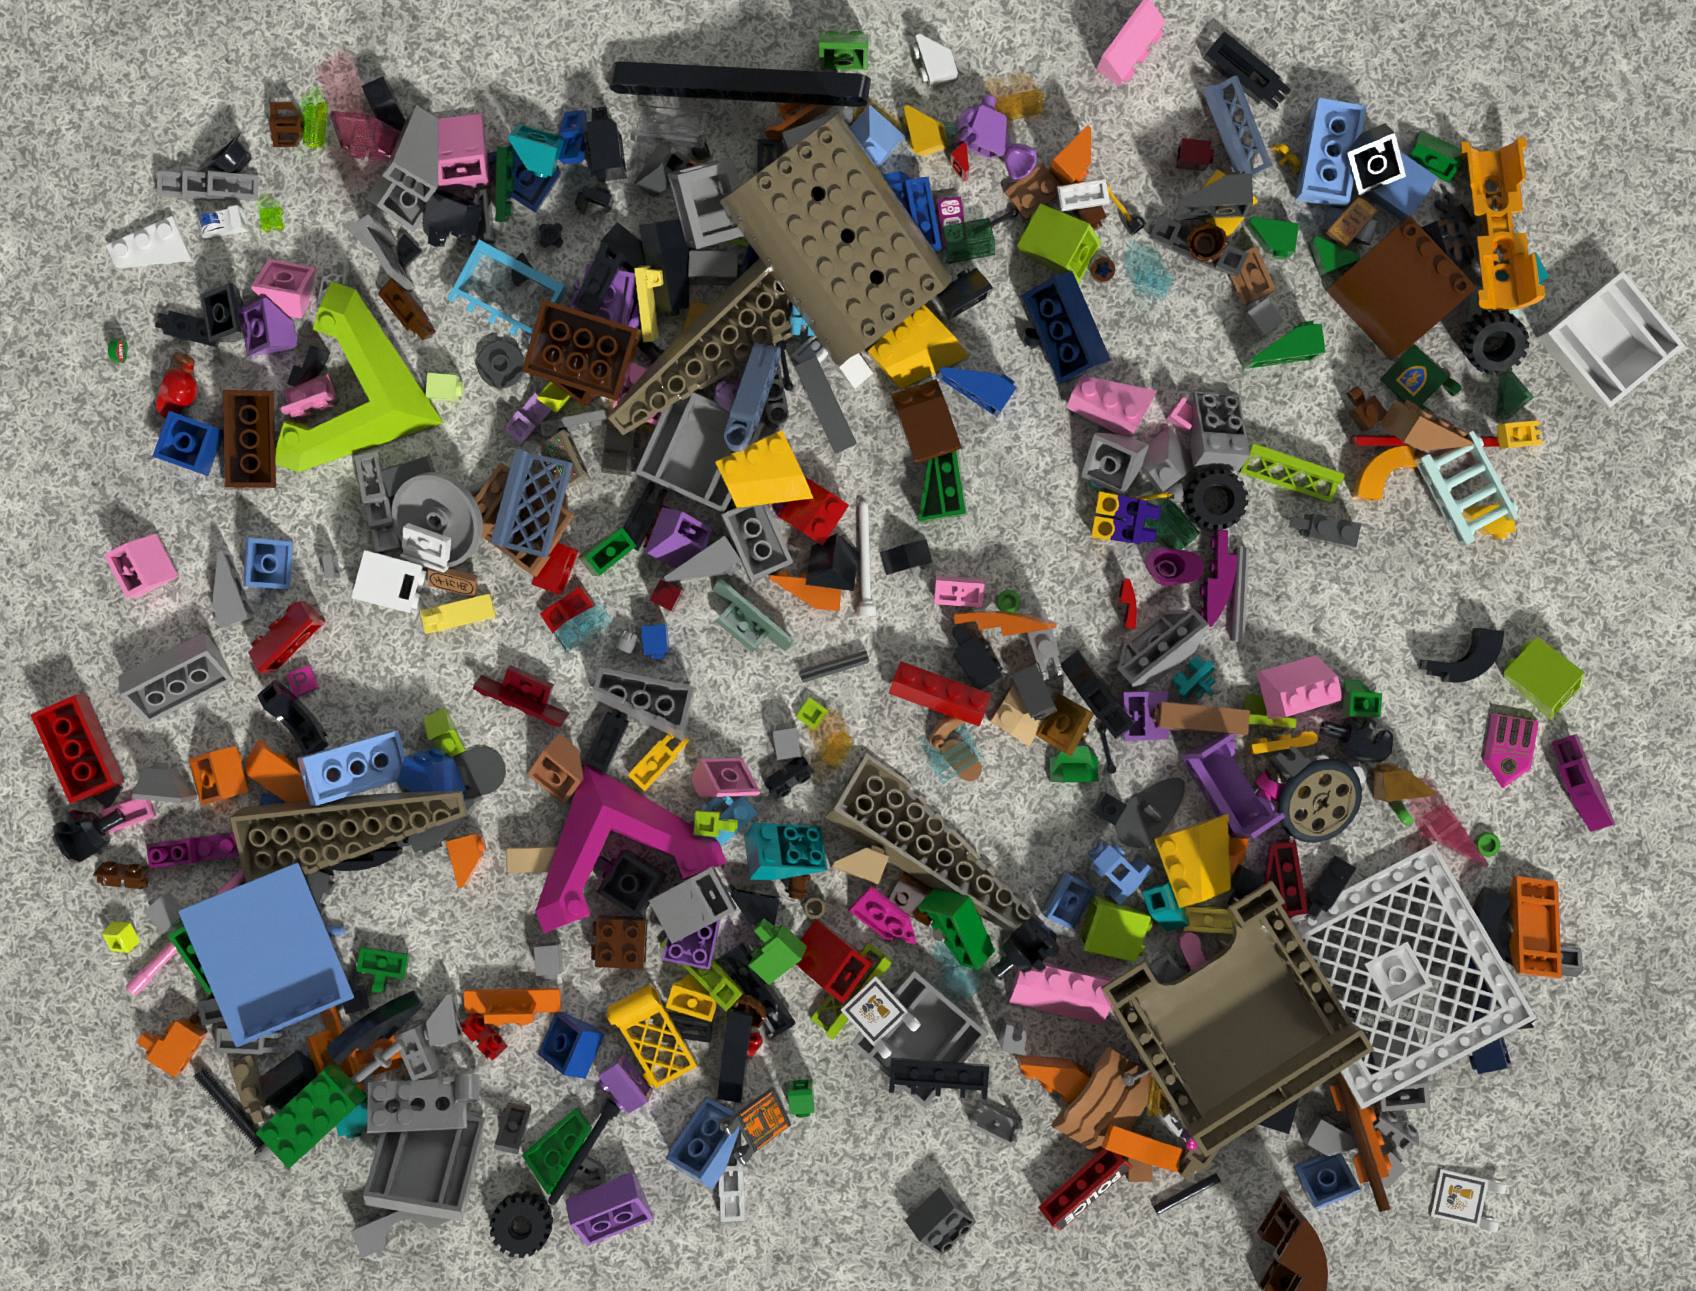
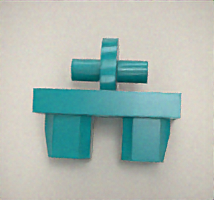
M1195 656L1188 664V667L1195 674L1188 679L1180 672L1173 678V684L1185 701L1193 693L1198 699L1204 693L1210 697L1214 694L1210 687L1216 681L1210 677L1204 683L1215 671L1214 664L1209 660L1205 662L1203 659Z

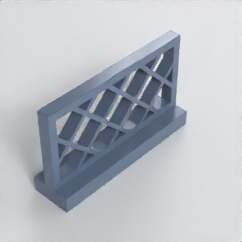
M515 449L490 543L548 558L573 463ZM534 460H539L544 469L534 475L532 471ZM558 465L564 466L562 475L555 480L551 470ZM547 474L551 483L541 489L537 480ZM533 483L537 493L528 499L526 490ZM554 488L556 498L551 503H548L544 494ZM541 498L545 507L535 513L531 503ZM527 507L531 516L522 522L519 516L521 510ZM548 512L550 516L549 524L542 527L538 518ZM534 521L538 531L529 537L525 527ZM521 531L525 540L518 545L512 544L515 533ZM539 536L544 541L541 551L536 550L532 543Z

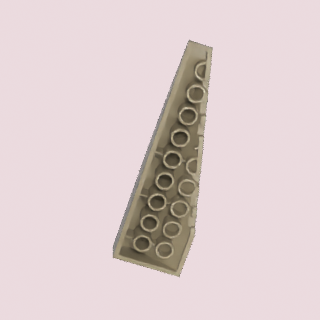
M462 791L406 792L347 796L317 806L310 805L309 800L242 807L230 817L245 880L248 883L297 862L303 875L311 874L324 867L333 866L343 860L352 859L384 847L391 842L400 841L415 833L418 834L434 826H440L467 815Z

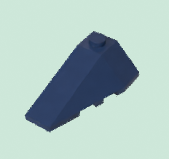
M1475 975L1474 988L1476 986L1478 975ZM1483 980L1480 990L1489 992L1488 987L1485 981ZM1479 994L1476 1007L1488 1010L1491 998ZM1475 1011L1473 1021L1487 1014ZM1500 1037L1473 1051L1472 1055L1469 1056L1471 1067L1473 1070H1477L1478 1074L1513 1068L1504 1037Z

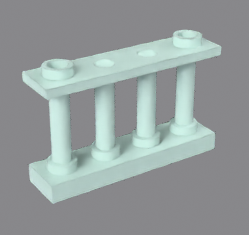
M1474 431L1467 432L1468 434L1466 435V438L1473 442L1472 446L1456 447L1436 458L1426 454L1414 460L1459 546L1468 545L1475 541L1474 531L1502 516H1505L1506 520L1519 518L1517 514L1518 507L1512 498L1509 499L1482 448L1484 443L1477 433L1475 434ZM1468 451L1471 452L1477 464L1449 479L1442 478L1439 472L1440 466ZM1482 473L1488 484L1486 487L1459 501L1453 499L1450 493L1452 491L1451 488ZM1493 494L1499 505L1498 508L1470 523L1465 521L1461 514L1463 509Z

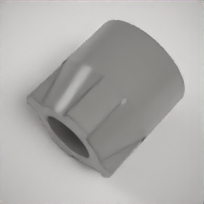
M621 630L614 648L632 654L638 636Z

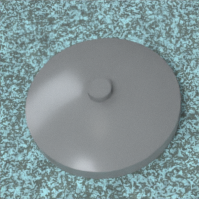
M421 473L403 483L395 494L392 504V520L401 543L403 527L410 523L451 538L450 558L447 561L449 567L464 562L478 549L483 534L482 515L472 494L456 479L442 473Z

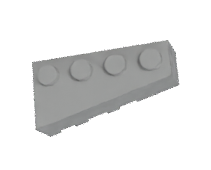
M599 667L593 688L596 700L684 741L694 700L693 686Z

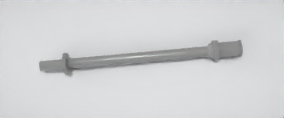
M398 1039L385 1050L377 1048L374 1052L375 1058L350 1079L357 1085L378 1067L388 1068L392 1063L391 1057L405 1046L404 1042ZM263 1144L254 1151L255 1158L260 1163H265L267 1159L274 1155L266 1144Z

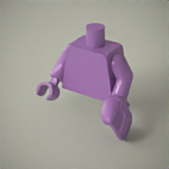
M984 95L981 105L968 107L956 119L955 123L958 132L954 144L960 146L966 142L968 150L990 159L1004 156L1009 176L1013 180L1022 179L1028 176L1036 166V150L1025 144L1011 143L1006 126V116L994 110L996 98Z

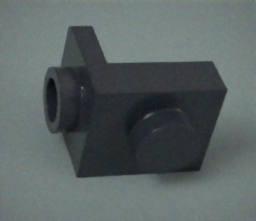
M584 186L583 191H579L577 194L575 206H577L579 214L584 215L588 202L611 210L614 199L610 195V191L604 188L597 187L595 190Z

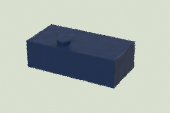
M1073 271L1055 275L1021 295L1059 384L1079 378L1111 361Z

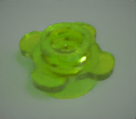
M275 207L274 209L262 208L260 210L261 229L264 232H269L272 229H277L278 231L284 229L285 223L282 222L283 209Z

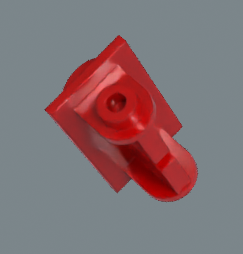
M472 1014L460 1025L463 1028L461 1031L472 1042L476 1039L481 1041L476 1047L485 1055L486 1059L490 1058L493 1061L508 1047L503 1038L489 1024H484V1017L479 1014Z

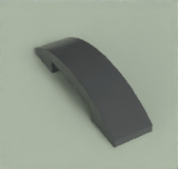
M1159 216L1149 237L1150 239L1201 265L1230 275L1239 276L1249 253L1227 244L1225 251L1219 258L1212 262H1200L1190 254L1187 248L1186 240L1190 231L1182 228L1180 223L1164 216Z

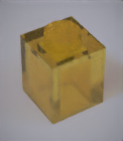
M842 730L839 733L833 731L818 757L839 769L854 746V743L851 742L852 737Z

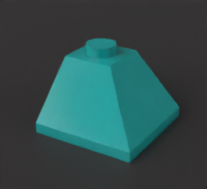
M518 124L509 134L508 140L527 170L533 171L534 175L544 178L553 175L565 138Z

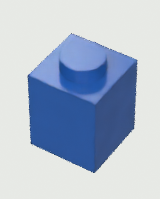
M668 625L641 626L643 654L650 655V660L663 659L665 653H670Z

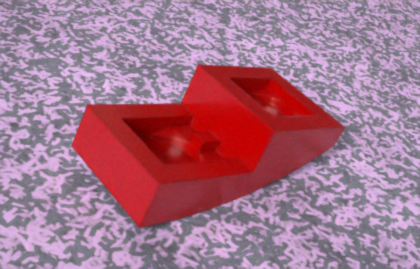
M1124 578L1121 581L1117 603L1127 604L1123 628L1134 630L1137 619L1136 598L1130 579Z
M582 585L540 613V616L551 632L555 633L589 611L596 604Z

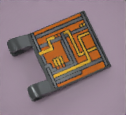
M772 1087L734 1116L721 1120L719 1127L722 1131H725L726 1135L730 1136L739 1126L747 1145L735 1149L733 1156L736 1160H739L740 1164L744 1165L756 1151L790 1127L791 1123L776 1090Z

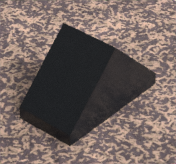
M926 539L880 552L886 575L933 562Z

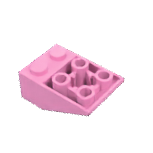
M483 114L438 119V185L447 192L492 186Z

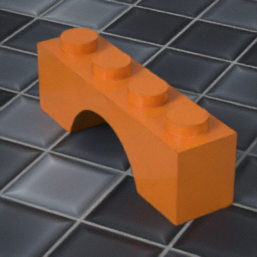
M1337 1083L1330 1085L1337 1111L1346 1112ZM1358 1106L1380 1177H1389L1388 1170L1392 1169L1388 1154L1383 1155L1380 1147L1385 1144L1381 1131H1375L1372 1122L1377 1120L1373 1107L1369 1106L1360 1109ZM1358 1152L1353 1156V1162L1361 1184L1369 1182Z

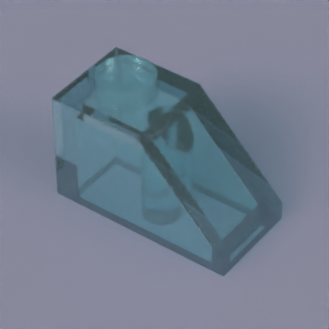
M599 603L568 620L554 632V635L567 653L614 622L602 604Z

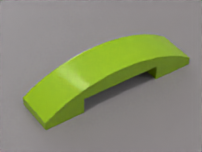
M666 939L660 944L663 949L665 948ZM713 959L710 970L681 964L710 992L709 995L725 1011H728L743 994L736 983Z

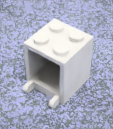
M364 550L351 598L410 613L411 608H417L420 594L416 593L417 585L423 586L426 571L422 570L423 565ZM405 574L415 576L409 600L399 598Z

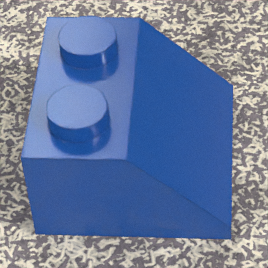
M169 411L152 457L209 476L223 437V430Z
M431 748L430 750L404 757L397 782L401 786L412 792L462 791L463 795L465 794L466 788L454 759L446 755L442 749Z
M561 1011L556 1012L538 1055L561 1074L586 1079L605 1034L589 1023Z

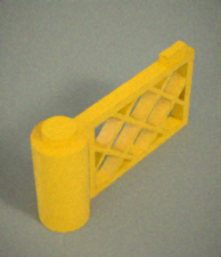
M650 983L608 1006V1012H606L608 1021L611 1025H616L622 1031L645 1070L642 1076L649 1087L653 1085L657 1089L697 1067L698 1063L680 1036L653 984ZM660 1012L664 1019L663 1028L649 1024L650 1017ZM634 1025L644 1027L642 1039L632 1036L628 1028ZM647 1029L661 1032L658 1043L644 1040ZM664 1033L675 1037V1048L661 1044ZM643 1044L657 1048L654 1059L644 1057L641 1052ZM659 1049L673 1053L670 1063L656 1060ZM675 1054L686 1056L689 1064L684 1067L673 1065ZM655 1065L669 1068L667 1076L658 1080L653 1072Z

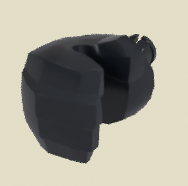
M1349 716L1345 719L1343 725L1323 720L1320 725L1330 730L1320 729L1319 734L1339 739V750L1350 758L1380 763L1392 753L1394 737L1388 730L1379 731L1374 745L1372 744L1371 735L1377 723L1371 719L1361 723Z
M116 808L102 818H99L93 812L71 810L65 815L66 822H59L53 826L54 835L52 840L63 856L73 863H79L106 847L111 841L108 831L125 822L126 817L119 808Z
M1033 918L1027 919L1004 941L1002 949L1006 956L990 968L991 972L998 980H1002L1015 967L1023 973L1030 971L1044 972L1046 970V966L1043 963L1044 959L1049 956L1054 958L1059 953V945L1056 941L1057 935L1042 922H1038Z

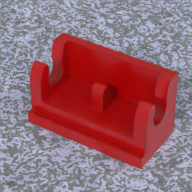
M557 543L548 555L550 557L537 577L534 576L531 584L563 595L579 550Z

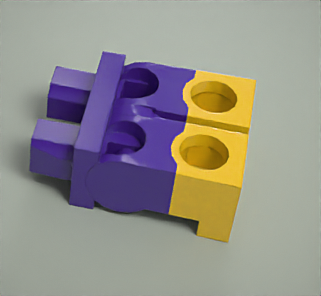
M1099 491L1096 513L1120 518L1095 516L1091 538L1135 544L1155 542L1157 529L1145 527L1146 518L1159 520L1161 507L1149 503V500Z

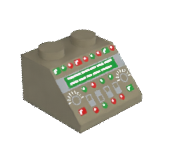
M562 430L541 444L544 450L540 452L542 456L573 463L566 490L591 479L568 432ZM558 465L552 469L555 480L562 475L564 466Z

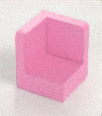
M1183 396L1178 400L1166 420L1186 433L1192 428V406L1186 403L1187 398Z

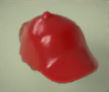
M175 352L173 360H175L176 365L168 368L163 375L156 399V408L165 419L169 411L180 414L186 406L192 405L197 397L198 383L193 374L195 361L189 355Z

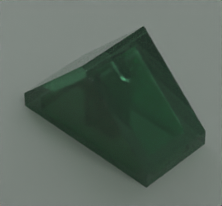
M1505 371L1499 375L1496 422L1508 420L1534 398L1512 371Z

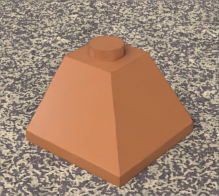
M559 734L543 750L527 775L563 805L567 803L584 778L578 748L570 740Z

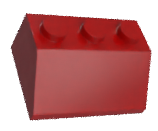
M306 601L293 602L285 610L287 614L281 620L278 618L268 627L270 631L264 637L261 635L252 642L251 646L253 648L248 654L260 673H275L326 623Z

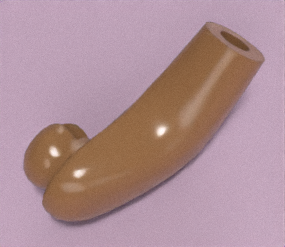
M948 715L943 716L939 719L929 737L930 746L936 750L944 749L946 746L945 741L951 731L966 722Z

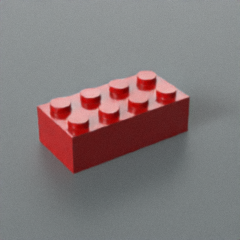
M86 694L73 695L30 714L69 804L84 801L125 782Z

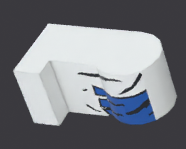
M238 205L216 211V213H206L198 216L203 238H214L249 231L245 212Z

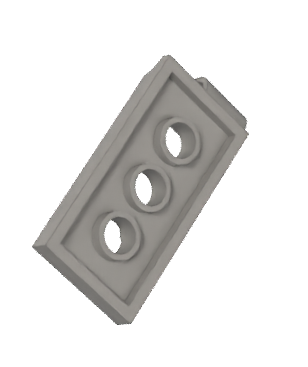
M462 1074L455 1077H443V1079L368 1082L367 1133L467 1129V1103L480 1101V1076L477 1074ZM440 1098H446L450 1105L448 1109L440 1111L435 1106L436 1101ZM421 1099L425 1103L424 1109L419 1112L413 1111L410 1107L412 1101ZM391 1100H396L400 1104L399 1110L395 1113H390L385 1108L386 1104Z

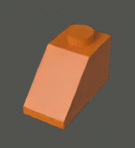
M478 832L446 841L458 888L468 884L484 856L483 851L486 850V844L483 836L479 837Z

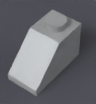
M456 990L450 991L444 997L424 1026V1036L426 1040H429L430 1046L455 1043L463 1038Z

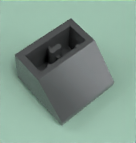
M940 1187L905 1220L917 1239L940 1255L951 1250L954 1243L966 1235L976 1223L969 1213L948 1192Z

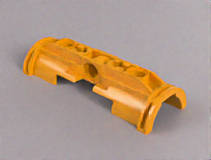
M1517 137L1513 143L1500 148V150L1478 152V150L1470 147V141L1461 142L1462 158L1468 162L1474 214L1482 218L1483 236H1477L1482 290H1478L1479 305L1484 309L1492 311L1515 310L1533 305L1546 296L1545 285L1539 286L1536 254L1534 253L1529 256L1526 233L1514 234L1512 213L1523 211L1520 184L1526 179L1523 151L1527 148L1526 137ZM1493 182L1497 185L1498 189L1494 192L1487 191L1484 184ZM1492 199H1495L1494 208L1498 209V211L1490 209ZM1496 250L1503 254L1501 264H1498V254H1494ZM1498 271L1506 272L1508 280L1503 282L1497 280L1495 273Z

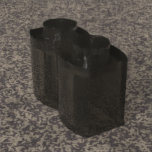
M607 424L601 473L632 477L633 472H636L638 468V458H635V449L640 448L641 434H638L637 428L622 435L614 425Z

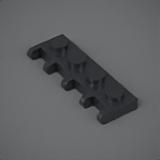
M741 943L718 957L716 962L719 964L724 961L732 973L729 977L732 980H737L745 995L753 996L765 1006L767 1018L764 1022L771 1031L766 1036L770 1040L793 1027L796 1022L772 986L768 985L749 967L752 956L744 944Z
M891 1058L889 1093H894L895 1085L911 1086V1095H916V1086L936 1087L935 1096L938 1097L941 1095V1088L960 1089V1098H965V1090L982 1091V1100H987L989 1065Z

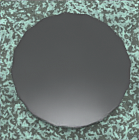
M493 341L486 345L479 353L478 373L482 380L491 387L498 389L510 388L516 385L524 375L522 368L525 357L521 350L511 342Z

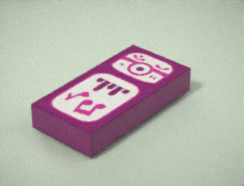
M961 197L938 199L937 206L943 249L967 246Z

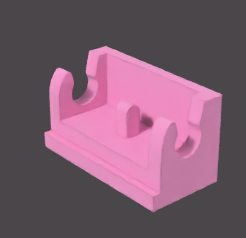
M935 575L934 604L982 608L984 580Z

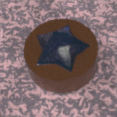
M1105 257L1095 260L1090 269L1092 278L1099 283L1110 281L1115 274L1113 261Z

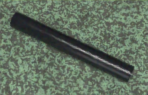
M1217 1173L1158 1203L1153 1208L1156 1214L1159 1215L1221 1182Z

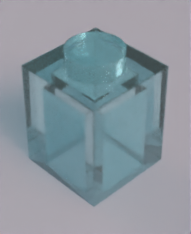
M1147 265L1143 271L1139 270L1134 283L1138 285L1136 292L1164 301L1175 274Z
M956 962L955 966L950 965L943 976L946 978L945 986L971 1001L983 982L981 976L960 965L959 962Z

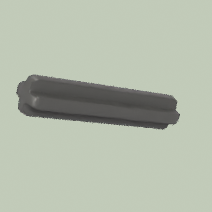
M862 651L799 671L802 682H808L869 663L868 653Z

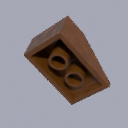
M937 379L891 394L897 419L915 464L962 449Z

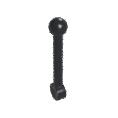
M1011 208L1009 213L973 230L974 236L1010 217H1016L1018 210Z
M778 342L777 346L781 348V360L786 381L784 388L786 391H792L794 385L790 382L785 355L786 344Z
M1099 725L1097 731L1101 734L1108 763L1106 769L1108 773L1114 774L1116 766L1112 764L1105 734L1107 728L1105 725Z

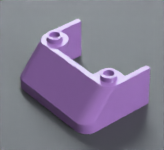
M1234 733L1220 734L1183 754L1181 758L1216 817L1229 813L1228 834L1232 837L1255 838L1285 818L1283 813L1273 812L1275 808L1268 798L1264 799L1256 795L1233 758V755H1235L1234 749L1236 748V744L1233 741V738L1236 737Z

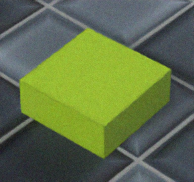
M809 697L795 717L816 730L829 710Z

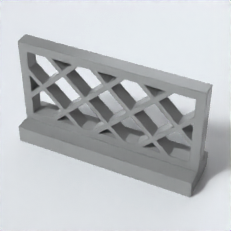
M370 214L348 226L352 235L376 255L390 277L409 292L415 289V286L391 249L392 246L397 244V241L387 229Z

